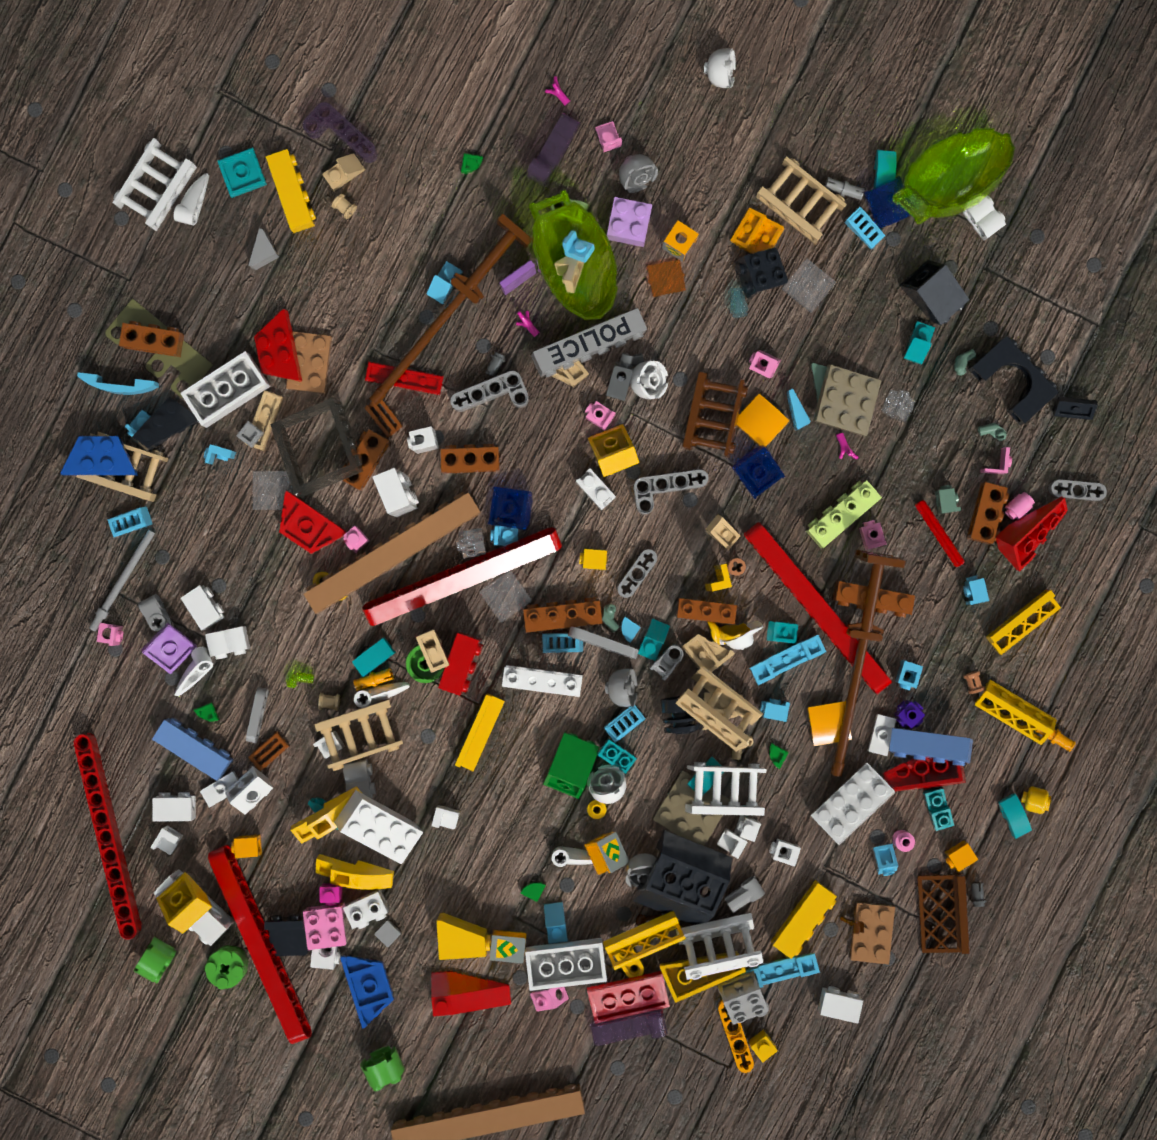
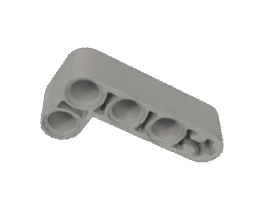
M509 371L455 393L451 397L450 402L454 410L463 412L509 393L514 406L523 408L527 406L529 397L519 373ZM516 376L518 378L517 384H508L509 377ZM494 383L500 385V390L496 393L490 391V386ZM477 390L483 393L482 398L479 400L472 398L473 393ZM466 394H468L469 399L472 402L469 404L468 400L462 402L463 406L459 407L458 404L455 405V403H457L458 398H460L461 400L467 399V397L465 396ZM516 395H525V401L517 403L515 401Z
M693 470L637 479L634 484L637 511L642 515H646L653 510V494L704 487L709 479L708 474L703 470ZM698 474H700V477H704L701 484L698 481H692V486H689L688 475H691L690 479L696 478ZM679 476L683 477L686 481L682 487L677 486L675 483V479ZM659 479L665 480L666 488L659 489L656 486V481ZM639 482L647 484L648 489L645 492H640L637 489ZM641 501H648L650 503L648 511L640 509Z

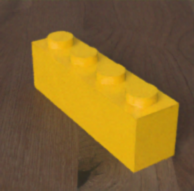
M288 149L266 156L290 230L296 233L315 226L313 220L316 219L313 208L309 209L307 202L310 201L307 191L302 189L301 184L304 181L301 173L296 171L295 166L298 163L295 155H291Z
M815 880L771 940L772 945L790 959L798 956L804 941H808L812 937L815 926L823 922L826 911L828 909L831 910L835 905L837 896Z

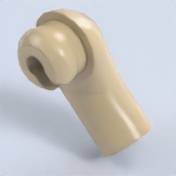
M749 736L750 738L747 743L737 752L732 749L731 759L741 760L742 750L752 746L754 742L751 736Z

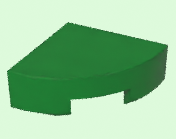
M464 153L461 174H468L477 170L483 161V156Z
M213 702L194 709L197 716L206 721L214 722L220 720Z
M771 743L769 747L770 759L780 769L789 752Z
M542 882L531 883L525 886L520 893L538 902L546 884Z

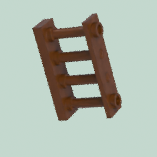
M699 372L683 442L684 449L692 451L693 446L700 445L725 450L724 456L726 458H730V454H734L736 443L733 440L742 398H746L748 386H745L744 380H740L739 386L713 382L708 379L707 373ZM713 389L737 394L735 405L706 400L704 397L705 390ZM706 407L733 413L731 424L702 419V416H700L701 409ZM703 426L728 431L727 443L698 437L696 435L697 427Z

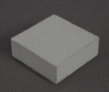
M247 421L236 436L253 448L264 432Z
M387 920L374 935L386 947H389L402 932Z

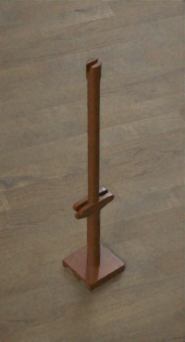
M503 213L498 218L497 224L506 233L469 278L455 273V278H452L451 284L458 290V293L382 385L374 391L369 399L376 405L385 398L387 392L466 297L474 304L479 303V298L481 300L484 298L477 285L514 240L519 242L524 248L530 245L532 238Z
M857 549L855 550L854 557L873 564L862 620L860 623L848 624V629L846 630L847 635L859 640L835 760L831 770V774L838 777L843 775L844 760L868 640L880 642L883 639L881 634L884 633V630L873 625L884 565L904 568L906 562L898 557H893V555Z

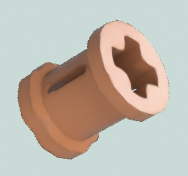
M739 558L730 560L727 566L728 572L735 576L743 574L746 569L745 562ZM734 562L736 564L740 563L741 566L739 567V572L737 570H732Z
M980 671L963 675L969 688L968 694L985 690V686H982L979 677Z

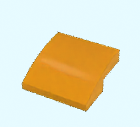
M749 208L730 241L750 254L774 248L784 231V226L768 219L766 215Z
M758 394L739 415L737 426L764 449L787 425L789 420L767 399Z
M846 701L807 708L813 746L838 742ZM850 730L849 740H852V738H851V730Z

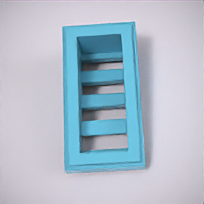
M861 207L845 221V224L870 249L874 248L885 237V234ZM859 216L861 220L855 224L854 220ZM865 222L867 225L861 230L859 226ZM870 227L872 231L865 235L864 232ZM876 233L877 236L870 241L869 238Z
M791 389L787 392V399L794 429L797 431L808 425L811 421L795 391Z
M140 507L107 519L113 537L153 524L147 507ZM132 515L135 519L136 525H134ZM124 518H126L129 528H127ZM117 520H119V523L121 525V531L119 530Z
M568 633L542 634L543 653L583 652V641L575 639L574 648L573 638L569 637ZM550 637H553V649H550ZM557 637H560V648H558ZM565 637H568V648H566Z
M636 706L629 707L606 724L604 729L616 743L644 721L645 717ZM630 711H633L637 716V721L629 714ZM625 715L632 723L630 726L623 718ZM619 720L626 728L624 731L617 723ZM614 725L620 734L616 735L611 727Z

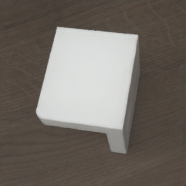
M336 731L331 732L336 750L339 751L345 745ZM324 737L313 744L314 747L318 746L324 758L330 756Z
M438 805L432 826L455 829L460 811Z
M167 825L161 829L151 848H159L171 855L183 835Z
M725 828L717 842L718 846L730 852L737 859L747 844L746 839L741 838L738 834Z

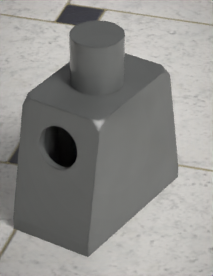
M622 353L620 362L616 361L606 396L625 401L635 367L631 365L633 355ZM619 372H625L626 375L621 376Z

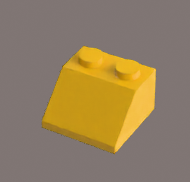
M623 424L588 438L603 477L639 463L635 448Z
M186 872L156 898L167 924L181 933L187 931L212 908L206 893Z

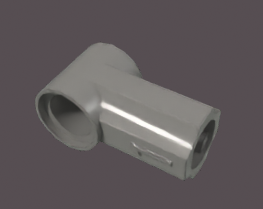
M755 876L745 880L740 885L741 887L724 897L733 912L749 902L758 900L765 894Z

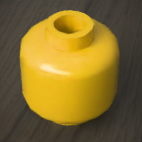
M1030 787L1028 792H1023L1021 803H1025L1027 811L1043 814L1045 810H1049L1052 796H1049L1048 791L1045 789Z

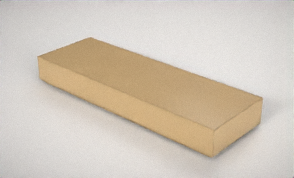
M264 390L252 422L264 434L255 444L254 448L264 451L283 400L282 396Z

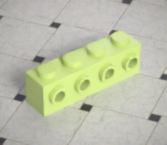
M867 480L863 482L858 481L851 487L853 491L850 494L844 493L837 499L838 504L832 507L830 505L822 512L824 515L819 520L815 518L808 524L809 529L806 532L820 548L828 545L882 498Z

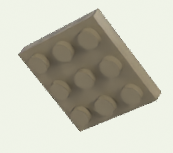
M827 365L813 421L861 436H867L881 380L837 366Z
M682 770L652 819L675 834L704 846L723 815L690 814L685 812V804H692L695 792L687 785L693 776ZM710 788L702 796V801L706 805H710V801L713 800V788ZM721 794L720 802H722V805H728L731 799Z

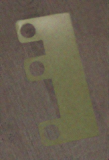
M132 298L109 326L105 334L115 344H119L120 338H113L111 330L114 327L122 328V323L129 324V321L140 322L141 326L148 327V324H154L164 330H167V326ZM152 334L149 336V343L155 341L156 335ZM170 337V338L168 339V341H167V345H168V346H171V345L174 344V342H175L174 337ZM183 340L181 358L154 354L147 362L146 369L159 378L171 365L175 367L181 374L172 383L171 389L183 398L180 394L181 392L177 390V383L184 380L191 387L205 376L213 364ZM154 360H161L164 367L160 372L153 371L151 365Z

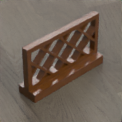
M965 874L918 875L922 953L961 952L962 954H970ZM945 879H953V887L949 892L940 886ZM922 880H931L935 886L927 892L922 887ZM937 887L946 894L939 902L931 896ZM948 896L954 901V907L950 911L941 905ZM928 897L936 903L930 912L923 906V902ZM938 907H941L947 913L940 921L932 915ZM929 916L938 923L931 931L924 925V921ZM948 916L952 917L956 923L951 930L942 924ZM939 926L948 932L942 940L933 934ZM930 935L939 942L934 948H926L925 941ZM951 935L956 939L957 947H948L943 942Z

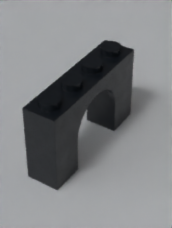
M1005 336L968 370L980 383L988 380L1002 366H1013L1021 370L1027 381V389L1024 396L1007 412L1019 425H1023L1059 392L1056 390L1057 387L1054 382L1047 380L1043 376L1042 369L1030 362L1029 355L1017 348L1016 341L1011 337Z

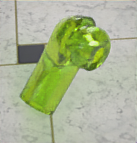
M299 672L289 675L286 678V686L295 688L297 682L313 684L314 674Z

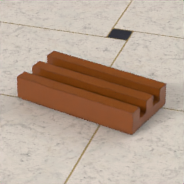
M383 400L380 404L397 424L395 428L374 402H371L364 408L387 438L403 427ZM371 408H375L392 431L388 432Z
M276 732L248 758L261 772L290 745L280 736L279 732ZM275 738L279 740L257 760L254 758ZM280 744L283 745V747L279 751H277L271 758H269L263 765L259 764Z

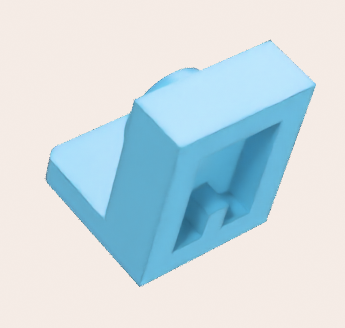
M573 230L563 240L565 256L586 263L595 250L594 244L578 239L576 231Z
M141 410L130 425H125V428L129 430L127 433L132 437L151 416L144 410Z
M210 444L204 453L205 463L213 465L216 454V458L228 461V458L234 459L236 452Z
M495 525V530H491V541H494V545L505 546L518 541V527Z
M893 844L873 847L878 874H883V876L894 874L897 871L898 863Z

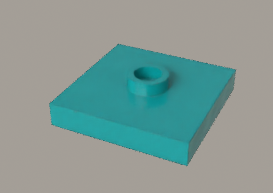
M253 147L217 161L231 198L267 185Z

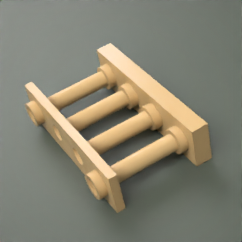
M786 156L782 163L786 168L770 188L765 189L762 187L757 193L756 198L816 244L823 235L820 232V228L836 208L842 212L847 204L844 202L843 197L839 194H833L799 167L800 164L795 159H789ZM793 173L801 180L786 199L780 201L775 197V193L788 176ZM806 185L810 186L816 192L800 212L795 213L790 209L791 203ZM822 196L831 204L815 224H809L805 216Z
M98 432L97 435L90 433V436H109ZM123 444L125 449L134 451L131 458L134 469H137L141 454L152 457L143 486H140V489L133 487L134 475H126L125 480H122L121 483L115 481L116 477L114 475H104L103 477L98 475L76 476L77 478L154 502L156 494L151 493L152 489L150 487L159 460L168 462V458L163 457L164 453L153 449L150 453Z
M702 666L692 676V679L697 682L693 690L687 689L678 698L676 704L737 752L750 738L744 733L748 724L753 725L763 713ZM703 687L712 694L707 703L698 697ZM718 699L727 706L723 715L713 709ZM733 711L743 718L738 727L729 721Z
M389 700L313 724L315 731H320L324 735L332 763L327 764L328 769L332 768L333 771L344 768L343 764L386 749H388V752L400 749L399 745L403 744L402 740L395 741L386 714L388 712L387 708L391 707ZM375 712L376 715H379L388 743L380 747L376 746L368 722L369 714ZM358 719V722H361L369 747L368 751L359 754L349 726L351 724L350 721ZM336 725L342 728L351 755L341 760L339 759L331 734V727Z

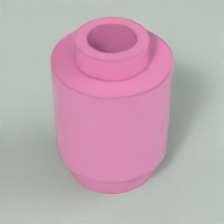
M1023 492L1005 506L1007 510L1005 513L1010 519L1019 520L1032 508L1035 502L1031 496Z
M898 830L893 834L892 842L899 850L908 852L913 849L915 839L909 832Z

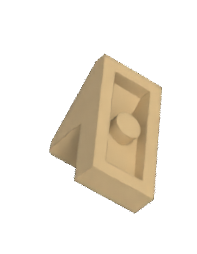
M353 153L337 158V164L322 175L333 191H336L362 173L365 168Z
M566 256L555 262L557 274L563 276L562 282L565 284L567 292L574 293L584 262Z
M717 515L706 528V532L727 550L740 537L734 528L720 515Z
M434 629L416 636L431 673L449 666V661L442 648V642Z

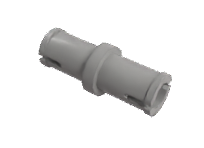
M830 177L827 178L826 185L824 186L830 191L840 193V196L844 197L846 195L858 200L862 199L864 194L862 192L865 190V188L849 184L848 181L841 182Z

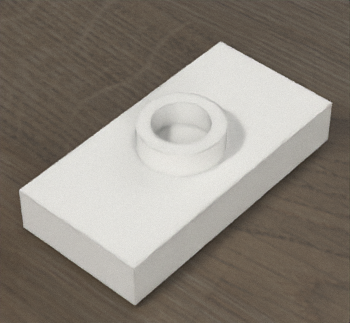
M880 714L876 715L867 751L884 756L888 755L892 728L895 727L896 723L895 718Z
M234 771L200 791L209 808L227 798L225 792L239 780Z

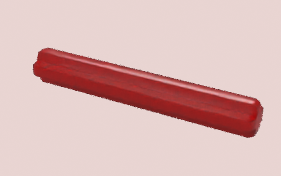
M925 500L916 503L915 507L955 567L961 566L964 563V559Z

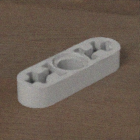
M1055 480L1049 485V493L1053 497L1058 498L1063 496L1068 499L1099 501L1104 499L1107 494L1106 487L1100 483ZM1060 484V487H1068V491H1059L1058 494L1054 487ZM1075 485L1082 487V494L1080 496H1076L1073 493ZM1096 488L1098 491H1101V494L1097 495V497L1094 493H1087L1088 490H1095Z
M648 549L640 554L618 585L620 596L624 598L631 597L657 562V554L653 550ZM651 553L653 555V562L649 561L645 565L649 567L646 571L644 567L637 565L639 561L643 563L645 561L644 554L648 555ZM640 568L643 571L642 578L634 579L632 577L633 569ZM629 576L632 581L638 584L636 586L632 584L629 588L631 593H625L624 595L621 586H626L630 582L626 580Z
M257 688L246 734V741L257 743L269 692L266 688Z

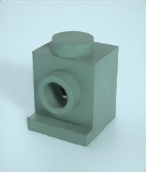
M952 485L940 486V490L935 491L938 514L961 511V507L956 505L959 502V498Z

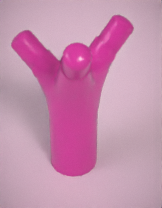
M555 76L554 83L552 84L554 89H546L545 93L555 95L566 106L570 100L561 90Z
M520 311L517 312L522 322H516V325L525 327L533 337L538 335L540 332L532 324L529 311L525 312V316Z
M844 433L836 435L841 447L839 458L842 459L846 452L848 456L858 459V456L849 447Z

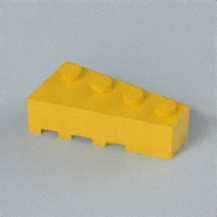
M727 953L716 954V960L728 958ZM708 956L696 958L697 964L709 962ZM689 959L661 963L659 965L675 1003L746 972L745 967L702 976L696 980H687L684 967L690 966Z

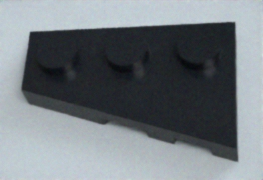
M169 396L132 436V440L149 451L167 441L171 436L185 431L187 427L193 424L196 425L199 421L192 412Z

